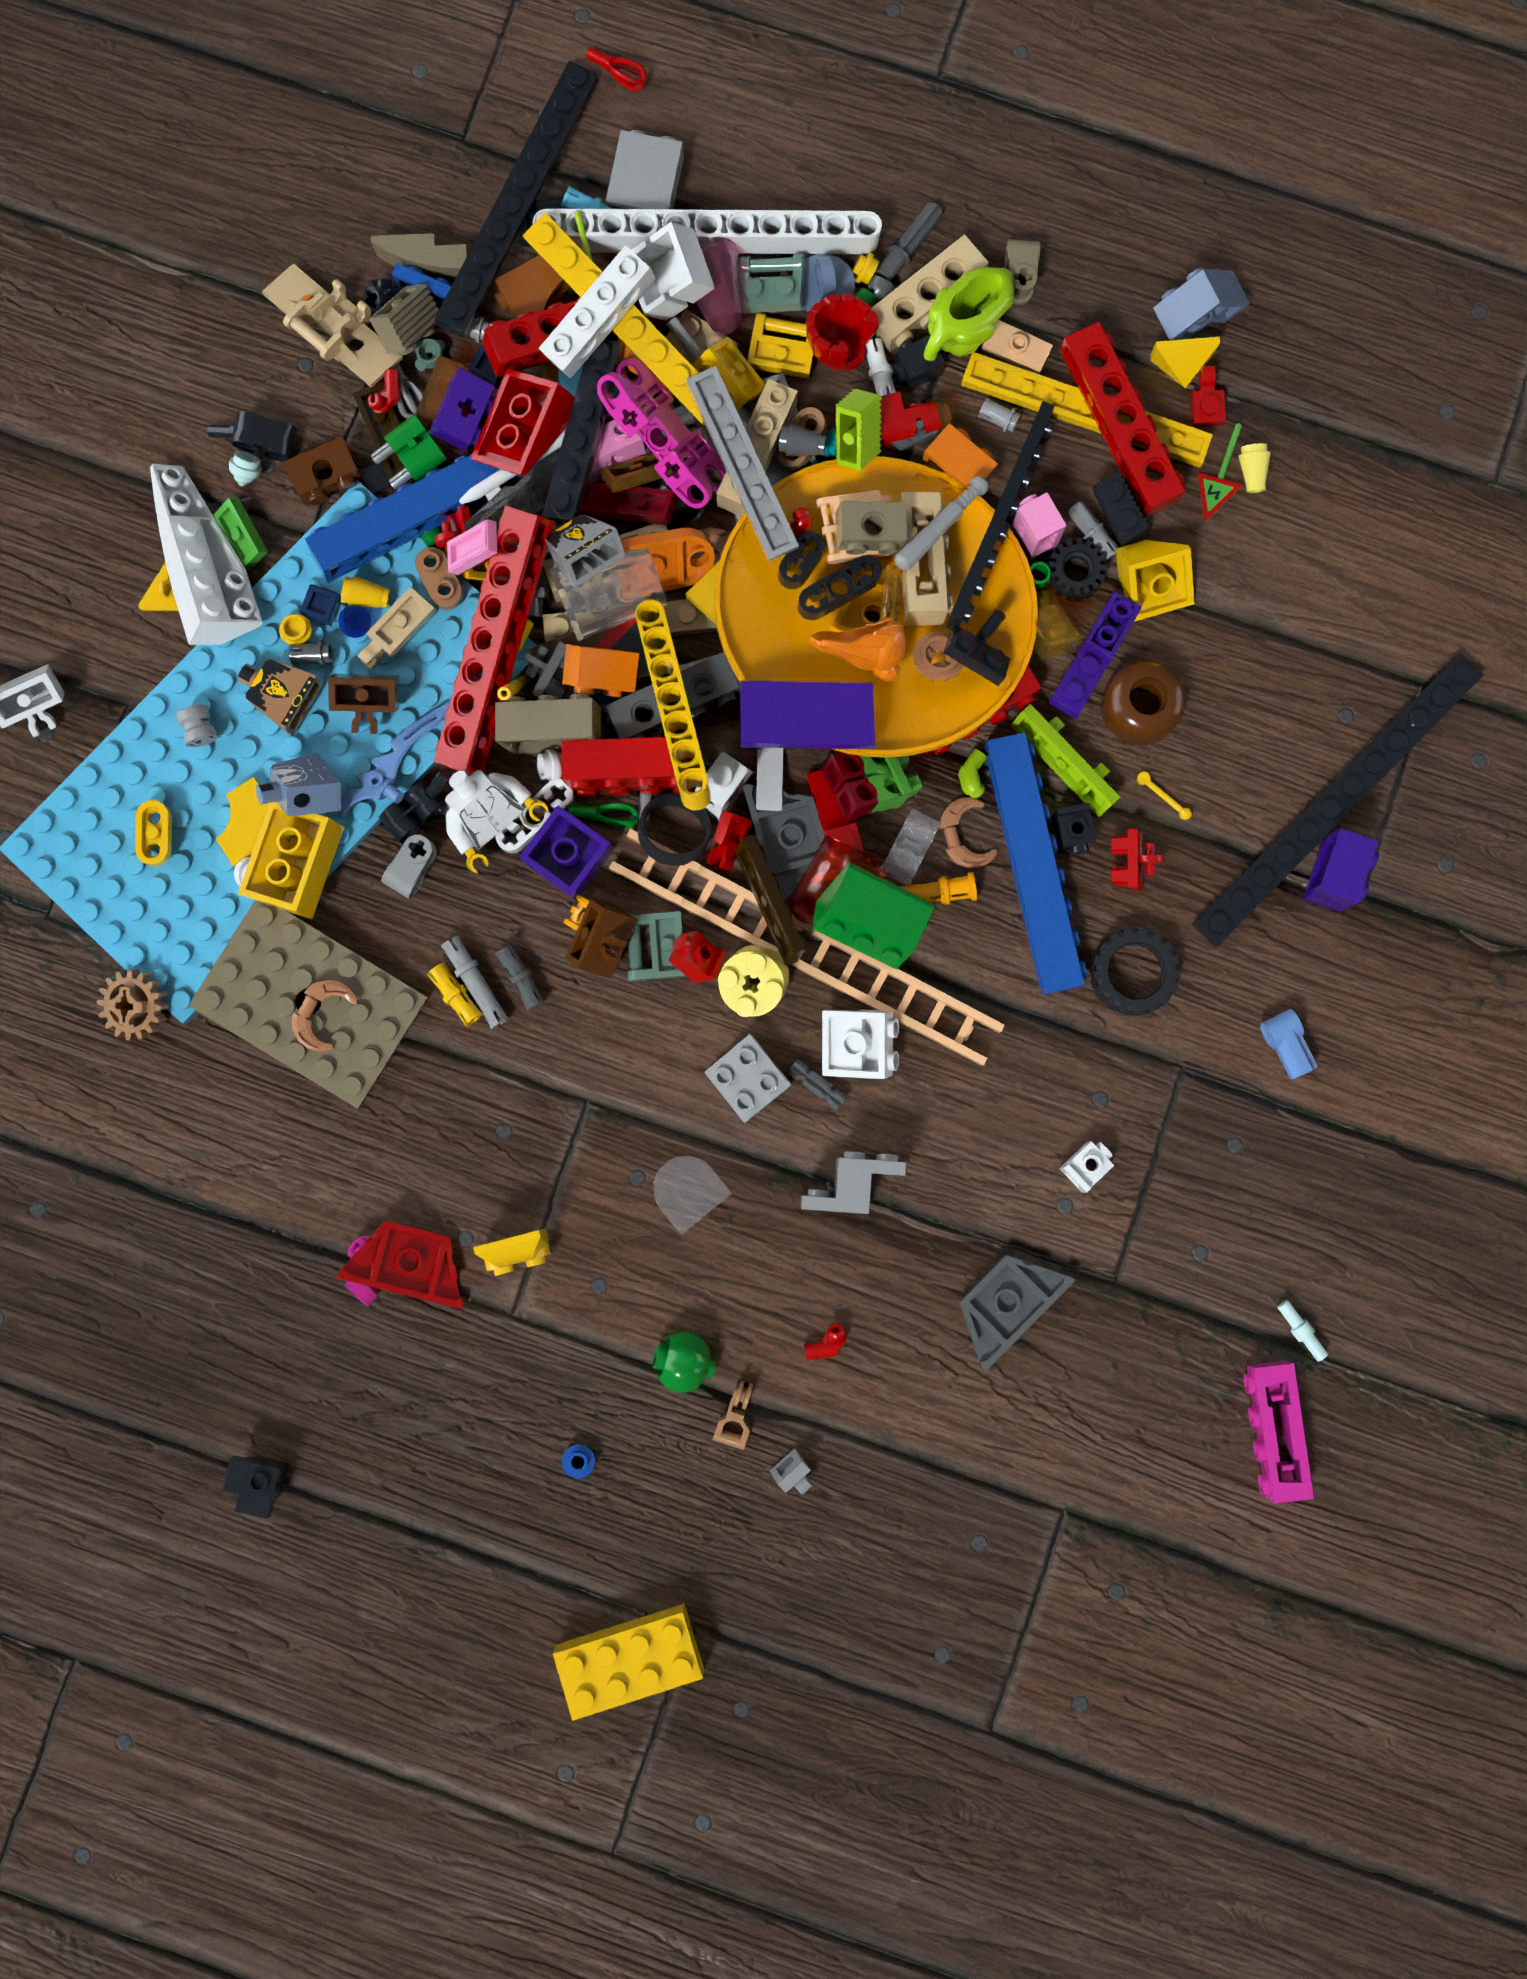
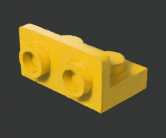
M729 337L710 346L692 364L699 373L714 366L717 367L737 412L744 405L760 396L765 386V383Z

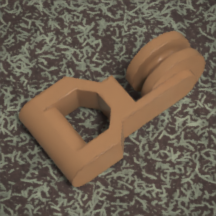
M742 1380L739 1386H735L727 1414L719 1418L712 1440L744 1450L751 1428L744 1419L745 1412L732 1409V1407H737L738 1403L742 1402V1409L746 1410L752 1394L753 1384L749 1383V1386L745 1388V1381ZM729 1421L740 1423L743 1428L742 1435L723 1430L724 1424Z

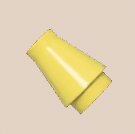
M1250 444L1241 447V454L1238 457L1247 493L1266 491V480L1271 452L1267 451V444Z

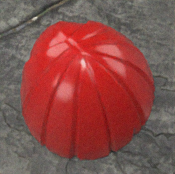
M839 294L829 295L824 300L821 299L819 303H815L808 312L806 334L810 348L824 366L836 372L851 371L861 365L866 354L865 346L878 327L879 321L875 311H871L872 307L866 302L863 303L862 299L859 298L857 300L856 296L850 294H843L841 297Z

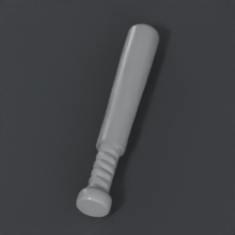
M980 476L973 477L968 489L957 500L950 502L896 554L894 558L896 566L903 571L911 569L961 517L963 510L978 495H984L988 491L989 486L986 480Z

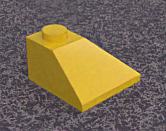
M1144 540L1116 548L1118 577L1124 596L1142 606L1134 622L1195 604L1191 548L1189 545Z

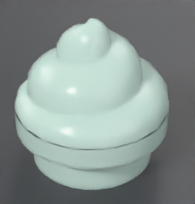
M236 451L234 457L230 458L229 470L234 475V479L239 483V486H245L247 483L258 478L262 470L260 458L246 451Z

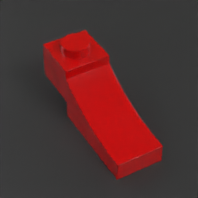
M822 770L806 774L810 793L814 798L831 865L835 866L863 858L864 850L855 821L845 823L834 799L837 794H832Z

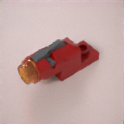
M900 392L880 396L882 398L880 400L882 404L880 406L882 410L880 415L882 417L879 424L881 426L879 430L881 432L879 437L882 439L879 442L881 446L894 445L898 450L903 451L936 437L949 423L952 425L951 411L947 401L940 403L939 400L927 403L907 404V408H904Z

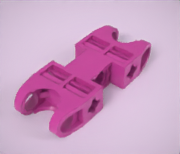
M636 358L623 360L617 366L616 373L609 372L598 381L597 394L600 400L628 437L631 438L637 433L657 457L659 462L654 466V469L672 491L689 507H704L711 500L712 492H717L721 483L715 484L710 480L707 470H716L721 476V482L726 473L720 456L698 428L690 433L669 406L675 399L643 362ZM625 366H632L638 374L636 382H632L626 376ZM607 380L616 384L620 390L618 396H612L607 392L605 387ZM660 392L661 394L654 399L653 396ZM632 415L633 418L626 423L625 420ZM661 429L665 431L667 437L662 434ZM701 443L702 446L696 451L695 448ZM674 467L675 470L668 475L667 472ZM691 485H697L704 494V500H697L691 495Z

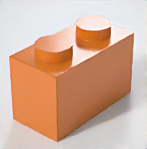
M950 423L924 451L922 460L925 466L940 471L951 479L954 478L966 489H968L971 479L975 476L984 478L988 483L995 475L998 466L994 455L985 448L980 449L971 441V437L965 430L959 427L956 429Z
M566 644L562 684L574 686L575 693L593 695L594 689H603V695L622 697L623 691L635 692L639 653Z

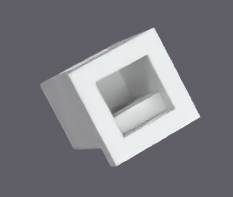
M1089 1141L1059 1169L1082 1193H1087L1114 1166L1110 1161L1113 1155L1101 1142L1095 1145L1092 1141ZM1090 1158L1096 1161V1168L1093 1171H1089L1085 1165L1086 1161Z

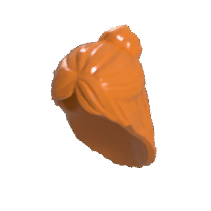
M886 617L884 620L877 621L876 623H869L845 632H816L809 639L811 644L817 649L838 656L860 669L872 670L873 675L884 682L895 681L899 676L900 668L898 663L905 655L907 646L903 626L892 617Z

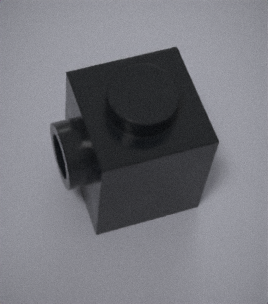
M931 335L918 341L909 340L896 351L893 371L897 380L900 383H905L908 391L943 374L945 361L940 351H938L934 361H928L923 356Z

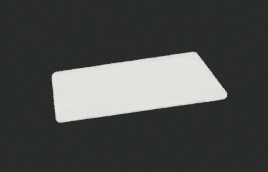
M783 748L758 749L756 809L781 811Z

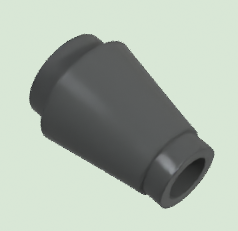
M793 423L790 426L783 425L778 450L779 452H785L786 456H824L827 436Z

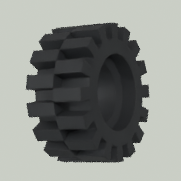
M1076 538L1075 542L1068 539L1063 545L1060 543L1056 547L1047 565L1051 570L1049 587L1051 590L1054 588L1057 590V596L1060 597L1063 594L1066 595L1065 600L1071 601L1073 597L1076 598V601H1082L1083 597L1089 598L1099 589L1106 576L1107 565H1104L1106 560L1105 554H1099L1101 548L1098 545L1093 548L1091 546L1092 541L1087 540L1086 543H1082V538ZM1071 559L1082 560L1088 567V576L1080 581L1070 579L1064 571L1065 563Z

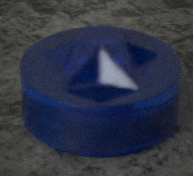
M360 605L345 607L338 618L339 627L342 632L352 638L364 636L372 627L373 622L370 611Z

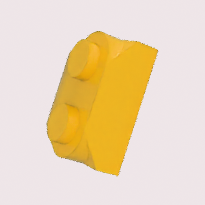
M546 1228L473 1247L475 1254L484 1260L486 1270H494L495 1276L514 1271L513 1264L526 1262L527 1267L546 1263L545 1256L551 1255Z

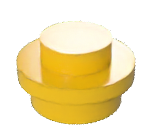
M871 252L866 257L860 255L854 265L852 272L856 274L855 282L858 284L860 281L868 284L877 269L879 261L873 258L874 254Z
M290 614L281 621L279 633L288 645L305 644L312 636V625L305 616Z

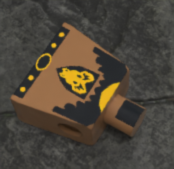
M267 659L261 670L247 663L238 674V681L250 687L245 698L292 737L324 685L314 674L272 659Z

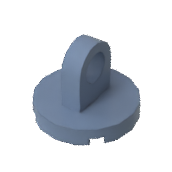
M815 254L805 259L803 311L809 312L815 303H819L821 299L824 300L829 295L839 294L840 297L843 294L854 295L855 277L849 265L841 258L831 254Z

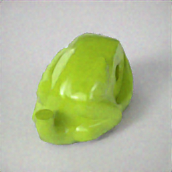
M974 268L965 272L949 288L940 289L928 313L930 319L928 332L931 336L924 350V358L928 361H934L939 349L950 352L958 357L967 356L975 352L981 344L990 339L995 332L994 325L997 320L1011 308L1014 302L1013 273L1007 268Z

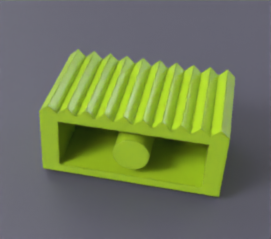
M852 389V392H849L846 398H842V401L836 404L837 465L860 471L881 452L879 448L881 444L879 442L882 439L879 437L881 435L879 431L881 426L879 424L882 417L880 415L882 411L880 409L882 405L880 400L882 398L880 395Z

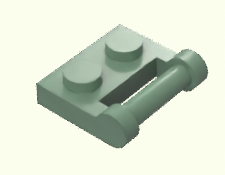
M793 254L792 258L752 259L751 256L740 257V281L737 303L739 313L802 311L805 277L804 254ZM793 271V276L752 278V273Z
M681 911L631 915L637 920L634 925L633 935L628 940L630 971H627L628 982L686 977L668 961L673 951L674 941L680 934H683ZM649 925L652 969H643L640 926Z

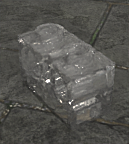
M912 808L880 872L906 885H910L941 822Z

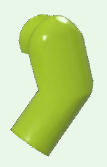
M977 749L972 751L958 773L963 792L972 798H979L985 790L978 770L987 759V756Z

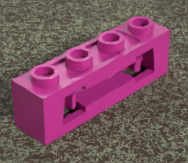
M1283 1360L1246 1365L1247 1374H1244L1243 1381L1246 1393L1251 1394L1252 1407L1248 1408V1416L1251 1427L1256 1429L1257 1441H1253V1451L1256 1461H1260L1262 1474L1258 1475L1261 1495H1265V1498L1273 1504L1314 1499L1294 1363ZM1267 1399H1271L1272 1402L1278 1401L1286 1456L1291 1457L1292 1464H1289L1288 1461H1280L1273 1409L1268 1405Z

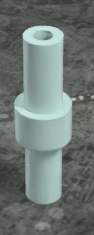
M1289 1300L1279 1304L1277 1308L1291 1325L1292 1329L1290 1331L1298 1342L1305 1344L1317 1362L1325 1359L1328 1353L1313 1334L1315 1330L1308 1320H1303Z

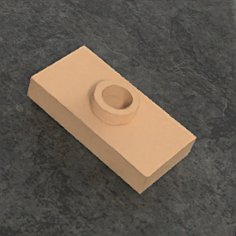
M997 320L994 325L995 332L993 336L984 342L981 351L1016 367L1040 374L1053 345L1003 321Z

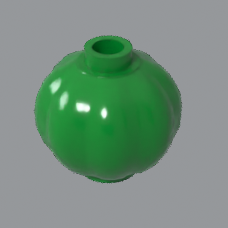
M686 1330L668 1335L665 1343L658 1342L652 1361V1368L658 1369L657 1377L667 1389L676 1393H688L698 1389L705 1378L711 1379L713 1377L716 1366V1359L711 1358L706 1341L698 1334Z

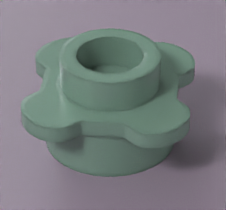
M424 339L416 342L417 360L415 361V367L417 370L423 372L426 369L435 368L440 371L446 367V360L443 358V351L446 347L442 340ZM429 353L433 354L431 358L427 357Z

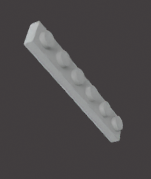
M714 366L687 378L686 384L768 562L798 549L797 540L717 367Z

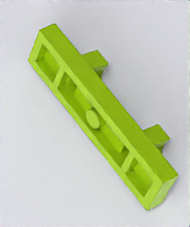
M1029 704L1012 722L1010 726L1018 734L1025 732L1027 741L1033 742L1035 752L1084 803H1090L1091 810L1098 817L1102 816L1120 798L1103 780L1110 771L1102 763L1093 769L1059 734V731L1065 724L1057 716L1048 723Z

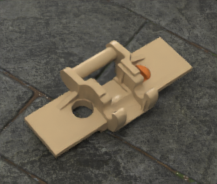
M292 264L262 291L263 295L286 314L283 324L290 330L294 329L319 350L320 356L325 361L333 358L338 362L341 361L372 388L384 377V371L394 368L403 357L399 353L387 354L378 335L367 327L370 322L369 317H371L370 307L362 300L358 302L357 307L346 298V287L343 283L335 279L332 282L333 291L329 294L300 268ZM309 324L318 325L331 338L328 341L325 340ZM355 339L361 340L364 343L363 347L357 351H351L347 347V344Z

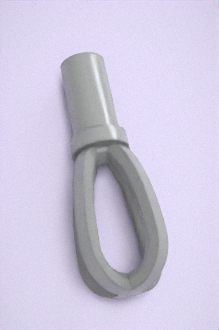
M398 363L392 369L400 371L401 393L412 414L406 412L402 397L397 403L399 411L406 419L413 414L419 419L426 410V400L419 389L404 375ZM407 387H409L418 397L421 403L420 409L418 408L413 396L411 395Z

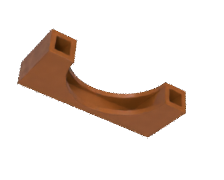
M540 255L494 279L498 292L494 293L495 299L502 311L508 309L512 316L511 320L518 318V316L528 311L537 313L547 310L551 305L558 303L572 289ZM552 362L541 364L540 366L543 370L540 373L541 378L559 383V368ZM638 377L632 379L631 381L636 382ZM612 416L606 418L604 424L614 420Z

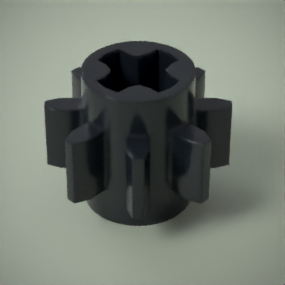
M391 278L369 280L370 287L365 289L363 301L370 307L371 312L376 313L401 290L397 286L392 285Z

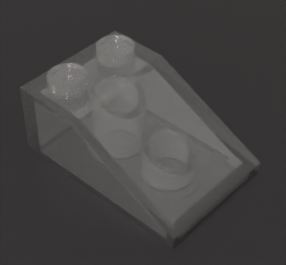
M648 549L625 552L626 556L576 588L569 583L557 566L548 569L578 641L636 618V607L644 600L653 599L659 601L663 606L668 605Z

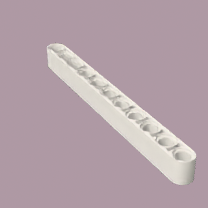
M542 209L533 218L534 224L546 212L583 251L580 234L575 232L578 227L574 213L575 211H580L590 253H619L625 245L632 250L643 241L651 242L650 236L668 223L674 222L694 229L702 253L868 254L877 248L882 227L879 216L870 211ZM616 229L617 232L609 233L607 232V230ZM646 229L650 232L640 233L639 230ZM711 230L713 233L707 234L702 231ZM735 230H743L745 233H743V234H738V233H735L734 231H735ZM767 230H773V231H775V232H777V233H776V234H769V233H767V232H765V231H767ZM804 230L808 234H800L797 231ZM834 230L839 232L840 234L835 235L830 233L829 231ZM860 231H868L871 234L866 235L861 233Z

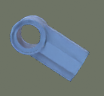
M1288 1009L1260 1023L1264 1039L1272 1049L1276 1050L1290 1079H1295L1318 1067L1303 1038L1304 1029L1302 1023L1292 1009Z

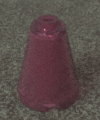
M712 237L713 243L705 245L700 240L698 242L715 289L697 300L696 304L714 332L730 334L736 330L742 320L739 252L736 244L727 238Z

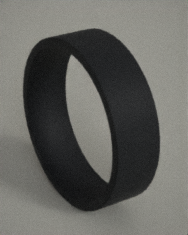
M680 794L658 796L651 800L641 813L638 826L640 845L652 859L659 863L671 866L688 864L699 858L706 849L711 832L710 818L705 809L693 811L686 808L681 801ZM676 806L684 808L699 819L704 828L705 839L697 848L686 853L679 854L663 851L648 839L643 826L645 818L651 812L661 807Z

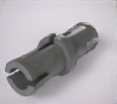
M514 944L495 953L510 978L507 980L510 986L514 985L527 1011L543 1003L545 998L531 977L533 972L530 968H526Z

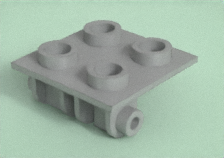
M751 1033L704 1072L744 1123L791 1086L788 1079Z

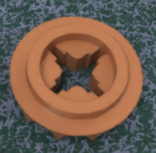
M931 632L924 635L918 640L913 651V665H916L919 669L920 676L925 675L932 682L936 680L947 682L949 679L958 676L964 666L945 655L943 660L945 664L941 661L933 665L931 664L934 656L933 653L939 655L944 652L948 633Z

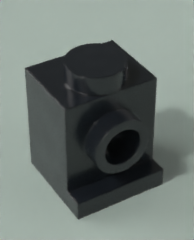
M1090 803L1057 808L1053 813L1060 852L1069 850L1070 855L1086 853L1089 851V847L1096 842L1090 814ZM1073 824H1079L1082 827L1081 834H1075L1072 831L1071 827Z

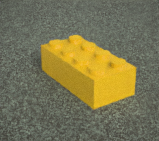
M685 1604L557 1644L553 1652L572 1721L701 1680L704 1673V1667Z

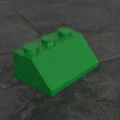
M849 862L817 899L812 929L897 970L914 952L934 910V904Z

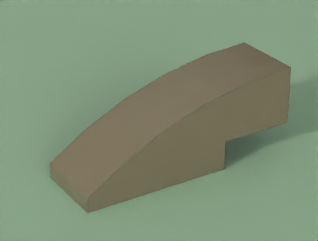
M434 233L371 236V243L377 257L393 266H396L397 263L405 267L409 265L421 269L426 276L435 280L439 277L449 282H454L469 253L466 244L438 245Z

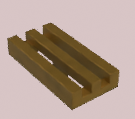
M652 452L600 469L602 480L606 481L607 486L611 487L613 493H617L661 479L662 477L654 469L659 460ZM672 469L667 472L668 475L672 473Z

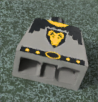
M584 514L575 517L566 524L562 522L555 523L552 533L548 534L545 538L555 565L574 588L626 556L616 528Z

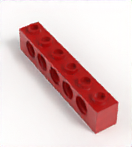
M579 297L576 301L567 304L562 302L555 303L548 307L547 310L537 313L528 311L510 321L497 320L489 324L485 328L482 344L496 377L504 376L507 368L521 371L551 362L538 349L549 337L543 330L554 331L581 298ZM638 299L634 304H638L641 307ZM644 315L657 329L666 327V324L671 320L665 321ZM611 331L604 340L617 341L619 337ZM520 338L524 340L526 344H519L515 342L513 339Z
M1097 322L1065 337L1060 353L1120 472L1123 473V477L1126 479V483L1138 507H1140L1141 513L1146 518L1178 503L1185 492V482L1180 472H1175L1170 462L1171 455L1165 443H1160L1156 435L1155 422L1150 415H1146L1142 407V397L1139 390L1135 386H1131L1127 378V367L1121 358H1117L1113 350L1114 343L1110 333L1104 331L1100 322ZM1097 359L1101 361L1103 366L1095 367L1089 360ZM1112 387L1116 390L1117 394L1109 395L1103 388ZM1118 415L1128 416L1131 419V423L1121 422L1118 419ZM1132 443H1141L1146 451H1136ZM1146 471H1155L1160 479H1150Z

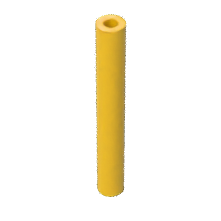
M523 674L498 690V697L501 700H508L530 685V677Z

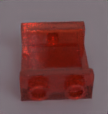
M826 835L790 897L792 914L801 922L813 923L817 899L849 862L885 879L886 869L884 861Z

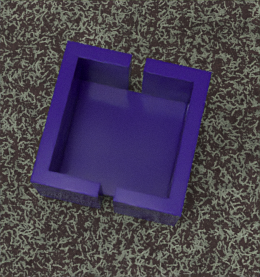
M1342 828L1333 832L1332 835L1330 834L1321 841L1303 900L1338 912L1358 904L1359 901L1362 902L1369 889V883L1366 882L1369 870L1372 871L1375 868L1379 858V852L1376 851L1379 841Z

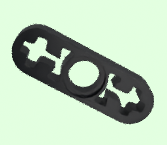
M870 556L860 557L805 588L800 593L797 604L799 614L807 620H818L875 588L882 574L880 562ZM862 568L866 572L871 570L873 571L871 578L868 575H863L860 578H858L861 574ZM834 582H843L848 586L849 591L844 595H838L832 591L831 585ZM810 598L812 602L821 599L818 608H815L813 605L807 606V600Z

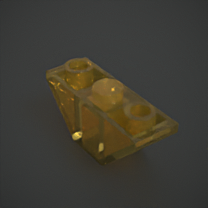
M1037 590L1038 618L1033 619L1037 629L1034 649L1041 661L1073 653L1080 642L1079 633L1052 590Z

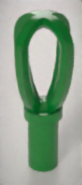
M613 802L600 806L570 804L568 813L575 818L592 819V821L599 820L604 824L618 828H632L638 821V810L630 803ZM607 811L632 812V818L629 820L605 817L601 813Z

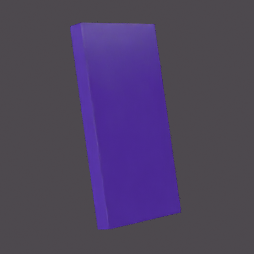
M740 681L741 747L874 750L873 683Z

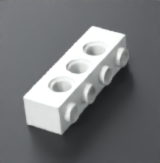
M625 245L538 349L571 379L656 279L651 268Z

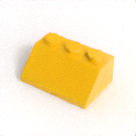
M277 802L269 803L238 894L287 912L313 919L344 827L332 819L318 814L288 816Z

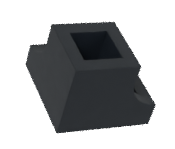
M235 1455L230 1457L222 1491L238 1494L235 1512L265 1519L271 1517L274 1504L282 1494L289 1463L258 1455L255 1457Z

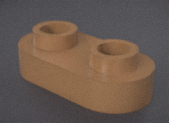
M814 407L802 409L792 421L793 424L806 429L810 423L816 422L817 427L813 430L814 432L825 435L827 432L828 423L825 416ZM777 447L778 460L789 470L803 468L812 457V455L791 459L790 456H786L785 452H779Z
M434 547L425 548L420 551L416 557L415 566L433 603L442 610L457 608L463 600V589L456 575L448 572V559L440 549ZM429 559L437 560L433 567H427L426 562ZM443 587L451 588L448 595H441L440 590Z

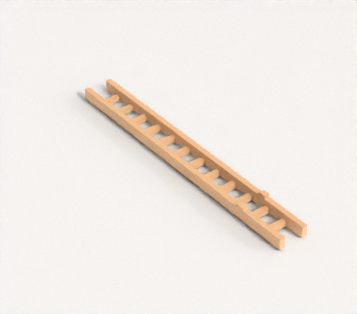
M630 828L627 834L628 839L640 844L638 832ZM648 838L659 849L669 853H677ZM650 856L647 858L639 874L612 861L609 867L610 871L751 945L771 948L780 954L776 946L761 939L767 927L764 917L761 918L753 934L732 924L744 900L758 906L753 892L703 867L695 861L680 865L668 889L647 879L656 863ZM688 870L708 880L696 904L675 894ZM716 885L737 895L725 919L704 909ZM792 913V920L797 930H804L823 940L811 964L799 959L798 962L790 964L791 966L874 1010H892L893 1018H897L899 1023L981 1066L985 1064L987 1057L962 1045V1043L968 1040L974 1028L972 1026L974 1020L998 1033L1002 1031L1004 1024L899 969L896 970L813 930L812 923ZM830 945L851 955L839 980L818 969ZM859 960L880 970L868 995L846 984ZM887 975L909 986L897 1010L875 999ZM916 990L938 1001L926 1025L904 1014ZM945 1005L967 1016L955 1040L933 1030Z

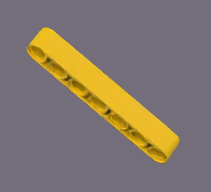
M644 600L637 605L635 616L681 801L690 810H701L710 803L711 792L663 605L657 600ZM663 646V648L661 649H654L656 647ZM664 674H671L667 677H661ZM670 702H678L675 705H667ZM686 730L681 734H674L675 731ZM686 758L693 759L691 762L688 763L681 762L683 759ZM692 787L701 788L699 791L696 792H688V790Z

